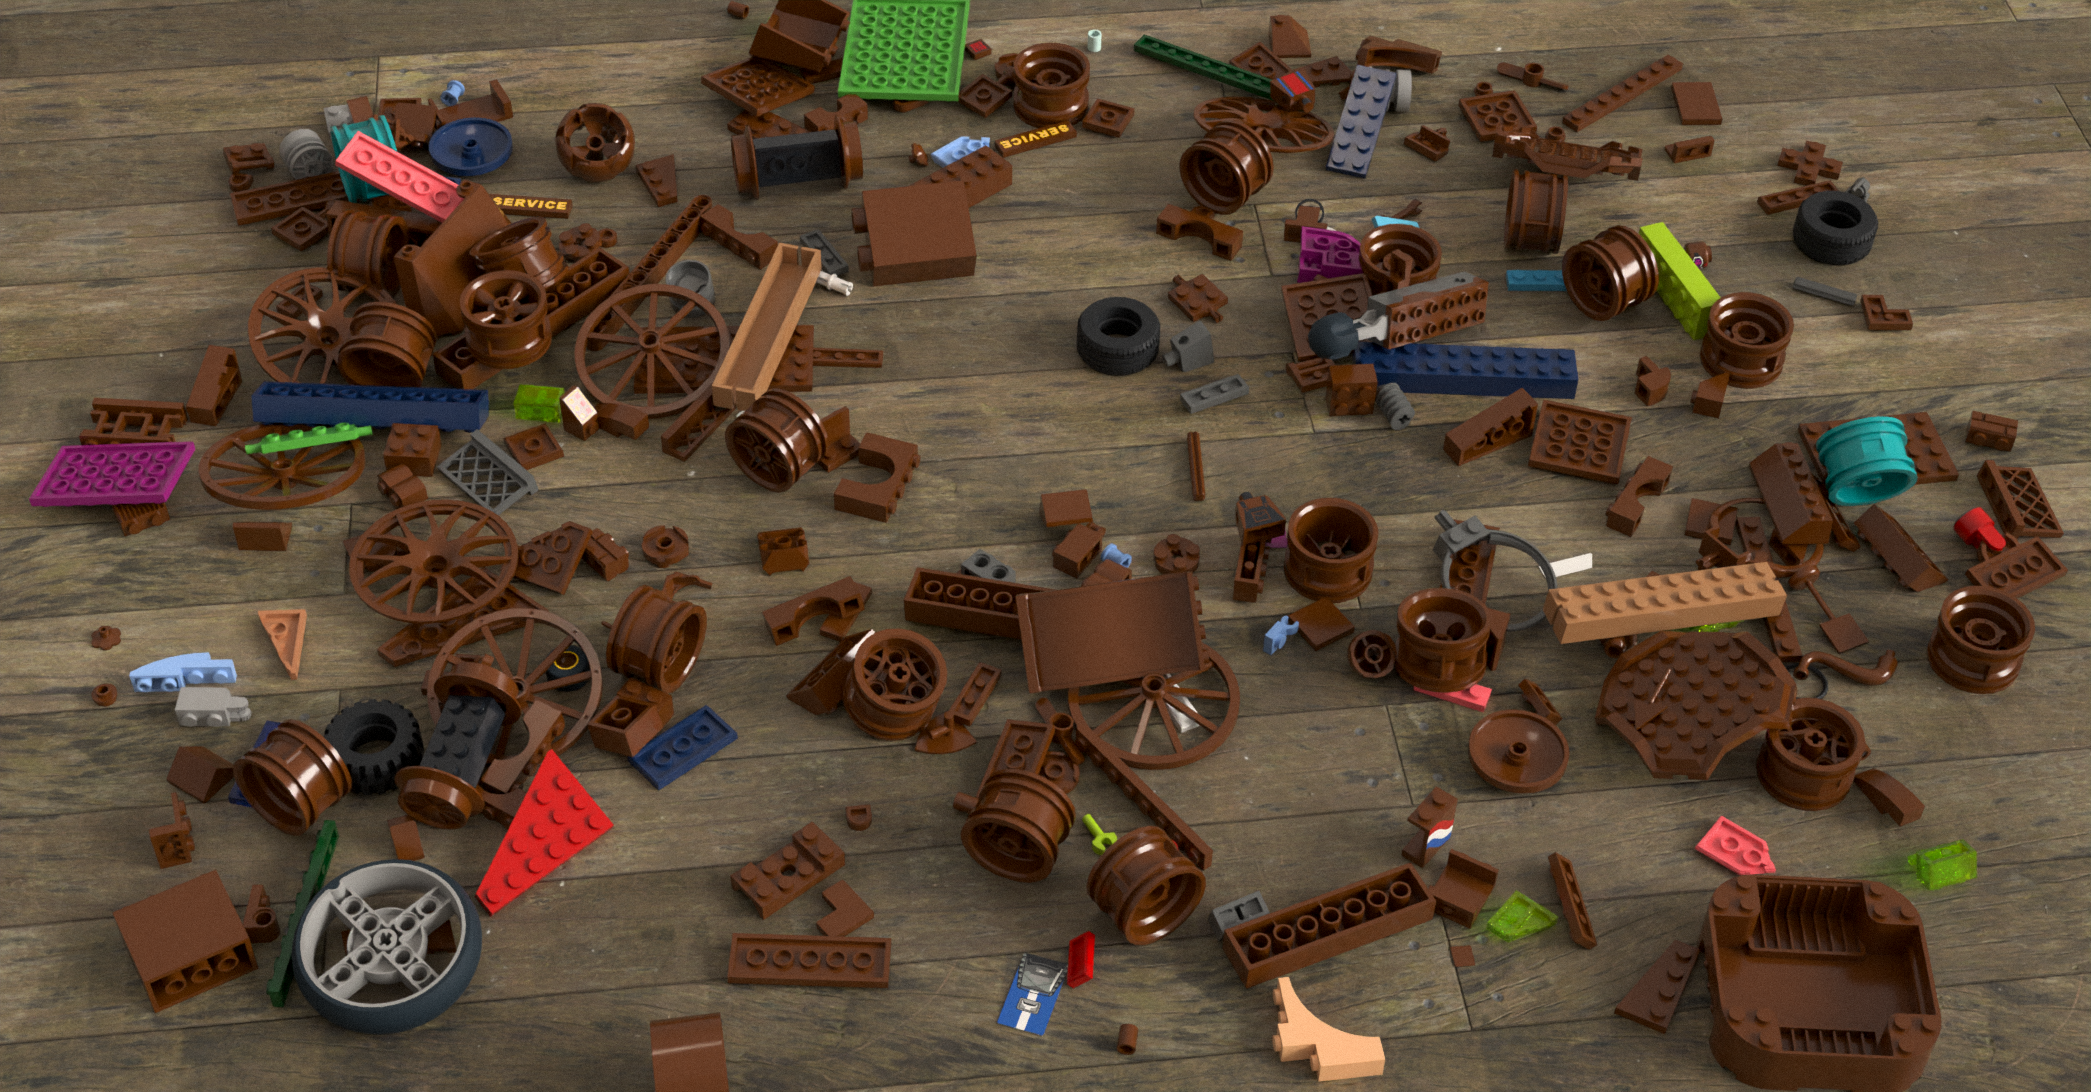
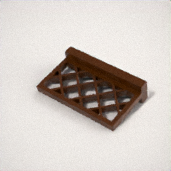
M1985 460L1976 476L2004 534L2007 532L2016 539L2019 536L2061 538L2064 532L2032 469L1996 466L1994 460ZM2001 474L2009 478V481L2002 478ZM2017 475L2026 476L2029 482L2025 481ZM2014 481L2018 485L2022 486L2023 490L2013 485L2011 482ZM2009 490L2018 496L2014 497L2010 494ZM2028 490L2036 495L2037 498L2033 497L2025 491ZM2021 497V498L2025 499L2026 501H2028V502L2031 503L2032 505L2029 506L2028 504H2026V503H2024L2023 501L2019 500V498ZM2036 506L2039 509L2043 510L2045 515L2037 511L2033 507ZM2017 507L2024 510L2025 513L2023 514L2022 512H2020ZM2030 514L2035 518L2039 519V523L2033 520L2032 518L2028 517L2027 515ZM2044 522L2048 526L2052 527V529L2046 528L2042 525V523ZM2025 523L2033 528H2025Z

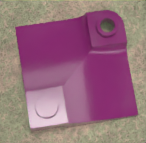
M1302 226L1297 283L1313 281L1317 274L1329 279L1364 273L1358 260L1361 243L1351 235L1340 231Z

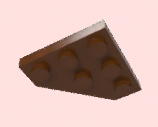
M568 521L554 531H547L532 538V541L526 544L517 545L518 564L513 577L565 595L593 531L588 527Z

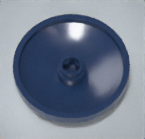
M476 117L455 120L442 126L433 134L429 142L430 157L435 166L444 172L459 176H475L491 172L502 166L509 159L513 150L512 137L505 126L491 119Z

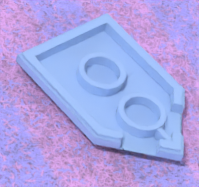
M960 137L931 153V158L943 168L985 145L989 147L990 138L982 137L981 140L969 139V137Z

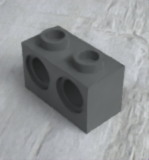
M981 549L977 550L961 564L962 575L1012 583L1016 581L1015 570Z
M1256 891L1213 909L1207 919L1218 942L1223 941L1224 930L1270 914L1260 891Z

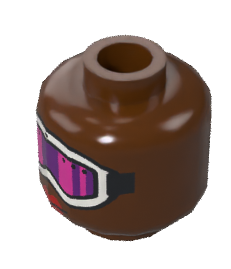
M1704 241L1684 245L1683 249L1699 269L1706 268L1709 262H1712L1711 247L1707 246Z

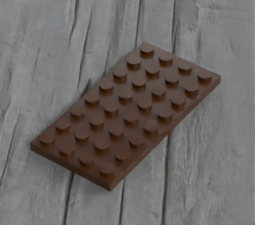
M796 325L767 390L777 388L788 392H812L814 325ZM715 326L673 327L665 336ZM727 326L730 346L740 326ZM641 327L644 331L648 330V327ZM656 327L655 330L658 331V330H660L662 327ZM715 334L667 345L718 361L721 341L720 335ZM663 352L693 392L709 378L714 368ZM646 358L635 372L634 394H647ZM655 359V394L685 393L660 360Z

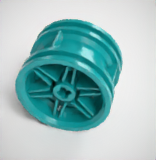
M379 115L377 121L370 117L368 121L350 125L346 123L341 124V129H337L336 126L330 127L336 159L357 131L397 152L389 124L384 115ZM338 167L349 202L357 203V199H360L363 203L367 202V199L383 195L391 196Z

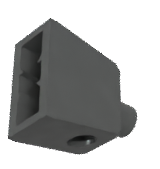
M1198 321L1170 339L1172 351L1162 355L1166 367L1177 364L1182 372L1214 363L1211 334L1203 323Z

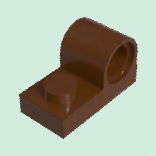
M252 885L243 920V926L251 943H270L280 935L276 913L270 908V896L266 895L263 885Z

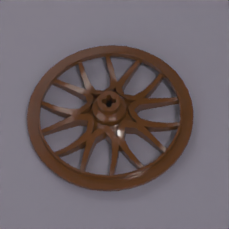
M1253 97L1214 98L1198 104L1193 113L1196 123L1207 132L1217 123L1224 120H1234L1249 126L1260 135L1270 152L1298 153L1312 151L1329 145L1334 138V130L1331 125L1318 115L1300 110L1288 112L1277 102L1268 99ZM1259 109L1268 110V111H1270V112H1267V113L1264 114V113H1263L1262 111H1260ZM1205 118H1218L1217 120H1205ZM1310 133H1314V134L1320 135L1322 138H1319V137H1317V136H1315V135H1313V134H1310ZM1278 138L1287 139L1296 146L1282 147ZM1300 139L1311 141L1313 143L1303 145Z
M327 267L295 271L274 281L255 301L248 321L249 344L258 364L276 382L301 383L297 381V378L305 362L312 355H321L326 360V364L319 384L326 383L333 364L349 385H355L343 375L337 363L339 353L347 339L350 324L353 318H344L346 308L362 292L376 302L397 303L384 289H378L377 284H372L371 287H368L365 280L352 274L344 273L342 278L339 277L338 270L333 269L330 272ZM331 282L333 301L329 309L323 311L316 305L309 283ZM337 283L356 288L339 302ZM304 285L307 302L286 291ZM278 297H281L296 306L307 317V320L299 321L271 311L268 308ZM264 315L284 325V327L261 334V324ZM281 336L299 337L304 341L299 345L269 357L262 343L263 340ZM300 356L292 378L273 363Z
M460 500L422 501L396 509L372 524L355 544L349 562V574L352 586L358 597L376 613L406 623H441L472 614L495 600L509 585L515 574L518 564V546L508 524L500 516L487 508ZM433 515L450 516L438 528ZM427 516L431 526V535L428 540L417 539L405 522ZM460 516L477 521L457 539L447 542L448 533ZM400 526L404 537L385 534ZM484 526L490 528L497 535L475 537ZM377 542L390 544L409 553L404 556L368 555ZM502 543L505 550V556L464 557L468 552L486 545ZM365 563L384 566L364 579ZM504 564L501 574L496 581L479 569L481 567ZM461 574L473 576L489 585L490 588L477 599H474L452 578ZM391 575H408L378 598L368 587L372 583ZM424 586L438 588L435 613L412 612L416 596ZM446 589L468 602L458 608L442 611ZM409 590L407 611L384 603Z

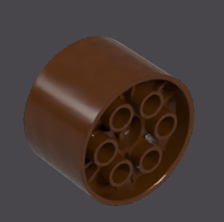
M720 1012L650 1021L656 1092H729Z

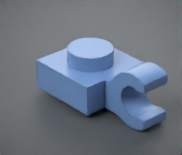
M1287 615L1282 617L1281 622L1277 621L1265 634L1263 651L1272 655L1277 648L1281 649L1286 642V635L1297 633L1299 622L1296 621L1293 625H1287L1289 618Z

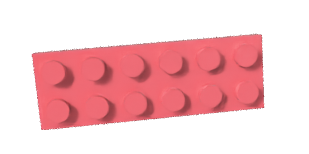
M357 131L335 162V166L441 223L464 200V198L457 195L456 188L458 184Z

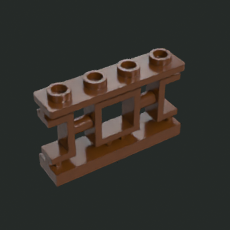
M94 398L92 402L94 410H91L90 414L93 423H97L95 430L83 429L79 439L81 445L176 442L174 434H169L171 428H183L188 421L185 405L181 402ZM126 425L142 426L140 432H124ZM150 434H155L157 437H152Z

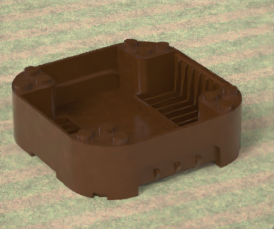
M1741 875L1725 881L1715 890L1702 924L1697 948L1701 949L1700 952L1705 953L1706 960L1704 961V966L1707 970L1709 981L1707 988L1710 992L1712 1004L1710 1005V1011L1713 1014V1028L1709 1038V1045L1714 1058L1722 1068L1727 1067L1737 1075L1736 1080L1746 1085L1760 1089L1797 1091L1799 1087L1851 1090V1092H1903L1909 1089L1911 1084L1918 1078L1920 1079L1939 1037L1942 1021L1923 923L1918 911L1906 897L1881 882L1775 875Z

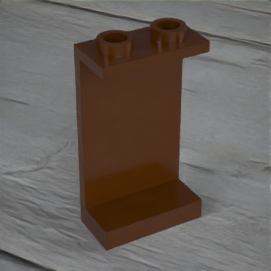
M496 79L489 81L490 95L443 109H438L432 98L428 99V104L437 109L435 128L438 130L452 121L463 118H486L496 122L513 118L511 101Z

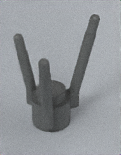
M1864 177L1858 178L1845 192L1862 198L1867 202V199L1870 197L1868 193L1870 183Z

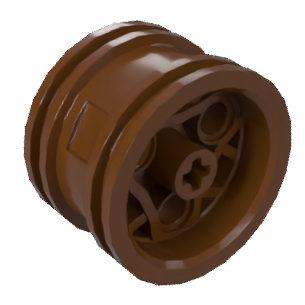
M343 210L335 220L329 238L327 251L328 271L332 272L333 269L338 270L339 277L342 278L344 273L361 277L366 281L368 287H371L372 284H377L378 289H384L391 297H394L401 288L394 256L403 246L410 245L406 221L400 216L383 214L377 218L370 217L366 212L359 210ZM337 283L339 291L352 292L356 289Z
M531 217L502 227L481 239L470 250L471 257L475 259L476 267L482 269L484 274L505 270L523 272L536 278L543 285L544 289L557 282L568 271V265L563 261V254L555 250L550 240L552 232L547 227V221L544 217Z
M1622 225L1613 226L1600 232L1595 236L1594 240H1584L1570 247L1562 261V276L1570 298L1582 313L1596 321L1609 320L1625 311L1627 306H1637L1647 301L1655 294L1659 283L1657 262L1650 247L1637 232Z
M647 585L639 586L625 600L614 620L606 649L608 668L612 672L627 678L635 676L643 678L648 685L670 694L676 691L691 673L701 652L707 628L706 611L703 607L692 604L689 601L675 602L670 600L663 591Z
M885 629L866 638L859 646L843 688V702L849 718L866 734L882 740H904L921 732L931 720L947 682V668L941 652L923 635L906 629Z
M1818 698L1796 699L1792 708L1791 728H1767L1765 741L1757 758V777L1769 795L1791 808L1803 811L1827 810L1841 803L1851 789L1855 770L1861 761L1865 748L1864 731L1854 716L1841 706Z
M1020 769L997 770L987 778L979 794V806L971 811L962 827V844L967 853L978 864L995 875L1016 882L1032 883L1041 881L1051 873L1058 859V845L1066 840L1075 823V807L1063 790L1040 775Z

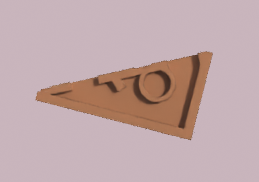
M306 610L258 611L259 619L290 679L297 680L307 619Z

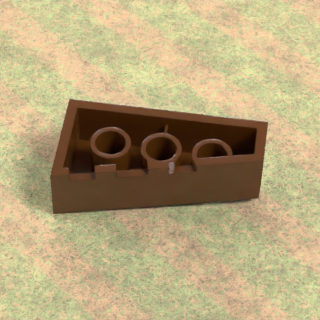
M1520 388L1445 434L1443 450L1458 466H1461L1531 437L1538 403L1523 388Z

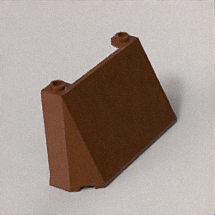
M465 179L456 188L457 195L464 198V200L421 247L405 245L394 256L406 308L417 312L428 320L436 330L437 339H439V335L451 333L452 336L461 334L466 327L461 314L460 296L470 282L485 275L482 269L476 267L475 259L470 255L471 248L492 232L512 224L481 184Z

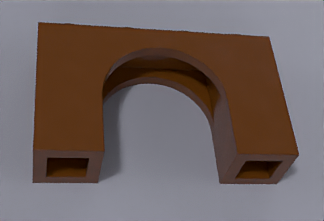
M866 432L858 447L859 464L883 469L892 476L879 484H864L842 478L834 492V510L887 523L890 515H894L898 499H902L906 483L911 482L913 470L918 468L921 456L918 455V445Z

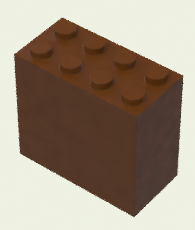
M216 870L202 874L192 880L175 885L168 890L151 895L144 900L112 912L125 948L155 1013L259 969L247 932Z

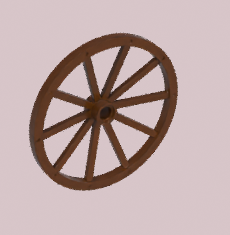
M641 285L611 296L592 311L577 336L575 364L581 383L597 403L625 405L648 414V419L663 418L686 411L714 382L730 348V338L727 326L720 312L700 294L675 285ZM658 296L674 297L688 302L660 330H655ZM650 297L648 330L644 331L620 305L635 299ZM696 306L703 310L715 324V327L665 336ZM613 310L639 338L593 333L592 331ZM715 334L720 335L721 341L718 361L667 345ZM588 340L636 345L593 365L585 366V351ZM663 352L714 368L709 378L693 392ZM638 354L609 396L603 393L589 377L594 372ZM646 358L647 407L633 406L616 401V398ZM655 359L660 360L685 392L686 397L669 404L655 406Z
M275 422L271 425L260 424L248 427L222 438L203 454L198 471L204 490L221 502L248 509H287L313 504L347 489L360 477L365 468V451L362 443L357 438L341 441L344 444L300 464L314 446L301 448L292 460L285 458L284 451H277L278 459L273 462L260 453L248 454V456L266 469L217 459L235 446L246 454L245 445L247 444L244 442L274 433L281 436L282 433H289L293 430L307 432L312 431V428H314L303 423L287 426L284 423ZM320 424V425H319V426H325L326 428H332V427H329V424ZM349 449L355 455L353 463L309 469ZM214 466L256 474L257 476L213 480L209 473L211 467ZM346 471L341 477L331 483L307 478V476ZM264 482L243 494L223 488V486ZM297 483L317 488L294 495L290 493V489L295 487ZM273 486L276 489L283 490V496H256Z
M514 608L486 614L458 630L440 650L429 674L427 699L435 726L441 716L440 705L443 703L434 692V683L443 675L448 663L456 665L465 662L453 656V654L467 640L482 631L502 673L510 677L517 685L518 690L522 691L516 700L519 702L524 715L530 709L528 704H533L537 699L562 712V715L578 720L566 735L551 744L550 750L552 749L559 756L572 747L588 730L587 723L596 716L600 706L603 678L600 663L592 644L576 626L560 616L543 610ZM526 621L517 676L513 677L489 628L502 623ZM535 622L551 626L568 635L525 679ZM575 641L585 654L591 670L533 685ZM592 679L589 701L583 713L533 695ZM513 724L504 725L496 754H489L485 766L489 767L494 759L507 760L517 756H504ZM545 756L541 757L537 765L543 762Z
M1202 643L1203 649H1208L1209 663L1205 664V670L1181 672L1167 679L1164 678L1165 674H1149L1142 677L1143 680L1138 678L1121 680V682L1136 688L1079 696L1080 687L1069 688L1068 708L1070 716L1074 720L1073 725L1075 729L1084 723L1091 730L1081 714L1079 705L1137 696L1095 728L1093 732L1100 738L1107 730L1141 704H1144V710L1131 752L1121 750L1105 742L1103 739L1101 740L1128 767L1148 770L1172 769L1205 758L1219 748L1229 737L1239 715L1240 692L1238 682L1224 658L1211 647ZM1214 667L1224 680L1228 692L1171 686ZM1173 696L1230 701L1228 713L1221 726L1217 727ZM1165 702L1213 735L1200 745L1184 751ZM1152 708L1158 709L1175 754L1162 756L1139 754Z

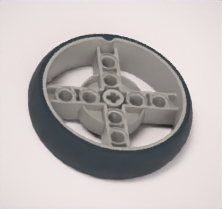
M402 859L366 863L352 868L330 881L312 898L305 908L296 927L292 944V964L295 979L300 991L310 1005L321 1016L340 1027L354 1032L377 1035L407 1031L435 1019L451 1007L464 993L475 974L482 950L481 922L476 907L467 892L458 882L441 870L421 862ZM395 890L425 893L424 896L406 910L395 907L373 910L363 900L374 894ZM456 914L461 928L460 943L452 961L439 976L424 961L428 946L427 936ZM338 917L351 930L347 940V956L318 978L314 965L316 949L325 930ZM425 977L423 980L417 981V979ZM402 981L414 993L400 1000L378 1004L358 1003L347 1000L368 982L385 985Z

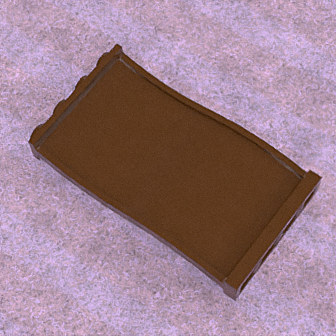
M1192 571L1060 590L1017 594L1016 603L1029 694L1145 677L1149 674L1161 675L1205 670V664L1209 663L1208 649H1203L1202 639H1206L1204 624L1199 625L1198 615H1203L1201 600L1196 601L1195 591L1199 590L1198 577L1193 576Z

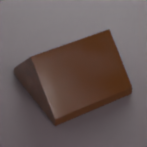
M1087 489L1041 494L1039 516L1046 527L1093 522Z
M233 522L238 549L286 551L292 530V522Z
M1488 608L1491 614L1490 635L1486 642V664L1491 671H1495L1505 645L1511 614Z
M179 746L166 779L168 783L205 804L234 777V764L203 746Z

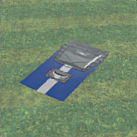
M1024 953L997 1023L1034 1034L1044 1035L1068 971V964Z

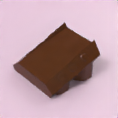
M802 527L758 532L757 538L762 568L770 576L775 572L799 569L804 572L810 562L805 532Z

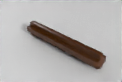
M1190 431L1187 434L1192 494L1196 502L1199 500L1204 501L1206 494L1200 437L1198 432Z

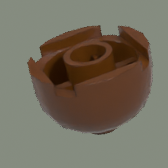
M1377 630L1359 633L1351 640L1347 650V659L1352 670L1362 677L1371 679L1388 674L1393 669L1395 658H1397V649L1394 641L1386 633Z

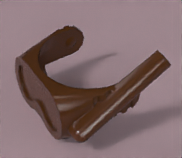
M675 571L673 574L666 576L661 591L667 595L668 599L672 600L675 593L685 586L697 585L711 590L713 583L702 580L697 575H686Z

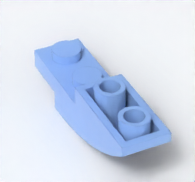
M209 652L179 655L155 661L130 672L129 677L134 692L180 691L181 687H185L186 684L235 683L237 674L232 659L211 660Z

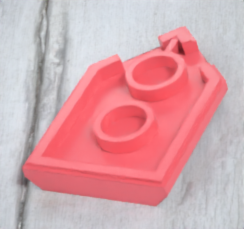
M1720 816L1695 847L1697 851L1738 875L1775 873L1776 871L1769 857L1766 841L1723 816Z

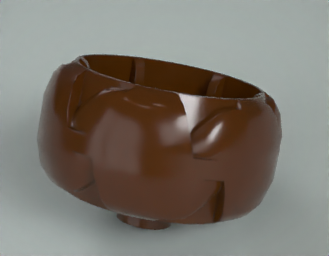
M586 103L581 105L579 109L570 110L560 121L556 131V153L560 163L574 177H583L586 182L591 183L606 182L614 179L620 172L623 173L631 163L635 149L634 131L627 118L621 112L617 113L611 106L602 103ZM586 126L590 133V136L586 139V145L571 147L570 139L573 132L576 130L580 131ZM603 126L607 130H613L619 136L620 145L617 143H605L603 137L600 136Z

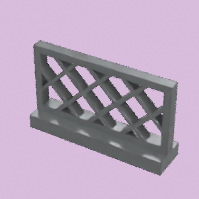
M478 429L470 434L471 441L437 466L440 473L475 503L491 510L497 515H500L527 492L533 495L539 490L534 476ZM472 449L477 451L476 457L465 458L466 454ZM475 463L474 470H463L464 464ZM480 463H491L490 469H479ZM459 464L458 471L447 470L451 465ZM504 474V481H493L494 475ZM489 475L488 482H477L478 476ZM473 476L472 483H462V477ZM508 486H518L520 488L514 493H507ZM492 487H503L502 494H491ZM476 488H487L486 495H476ZM490 500H501V504L494 509L489 506Z

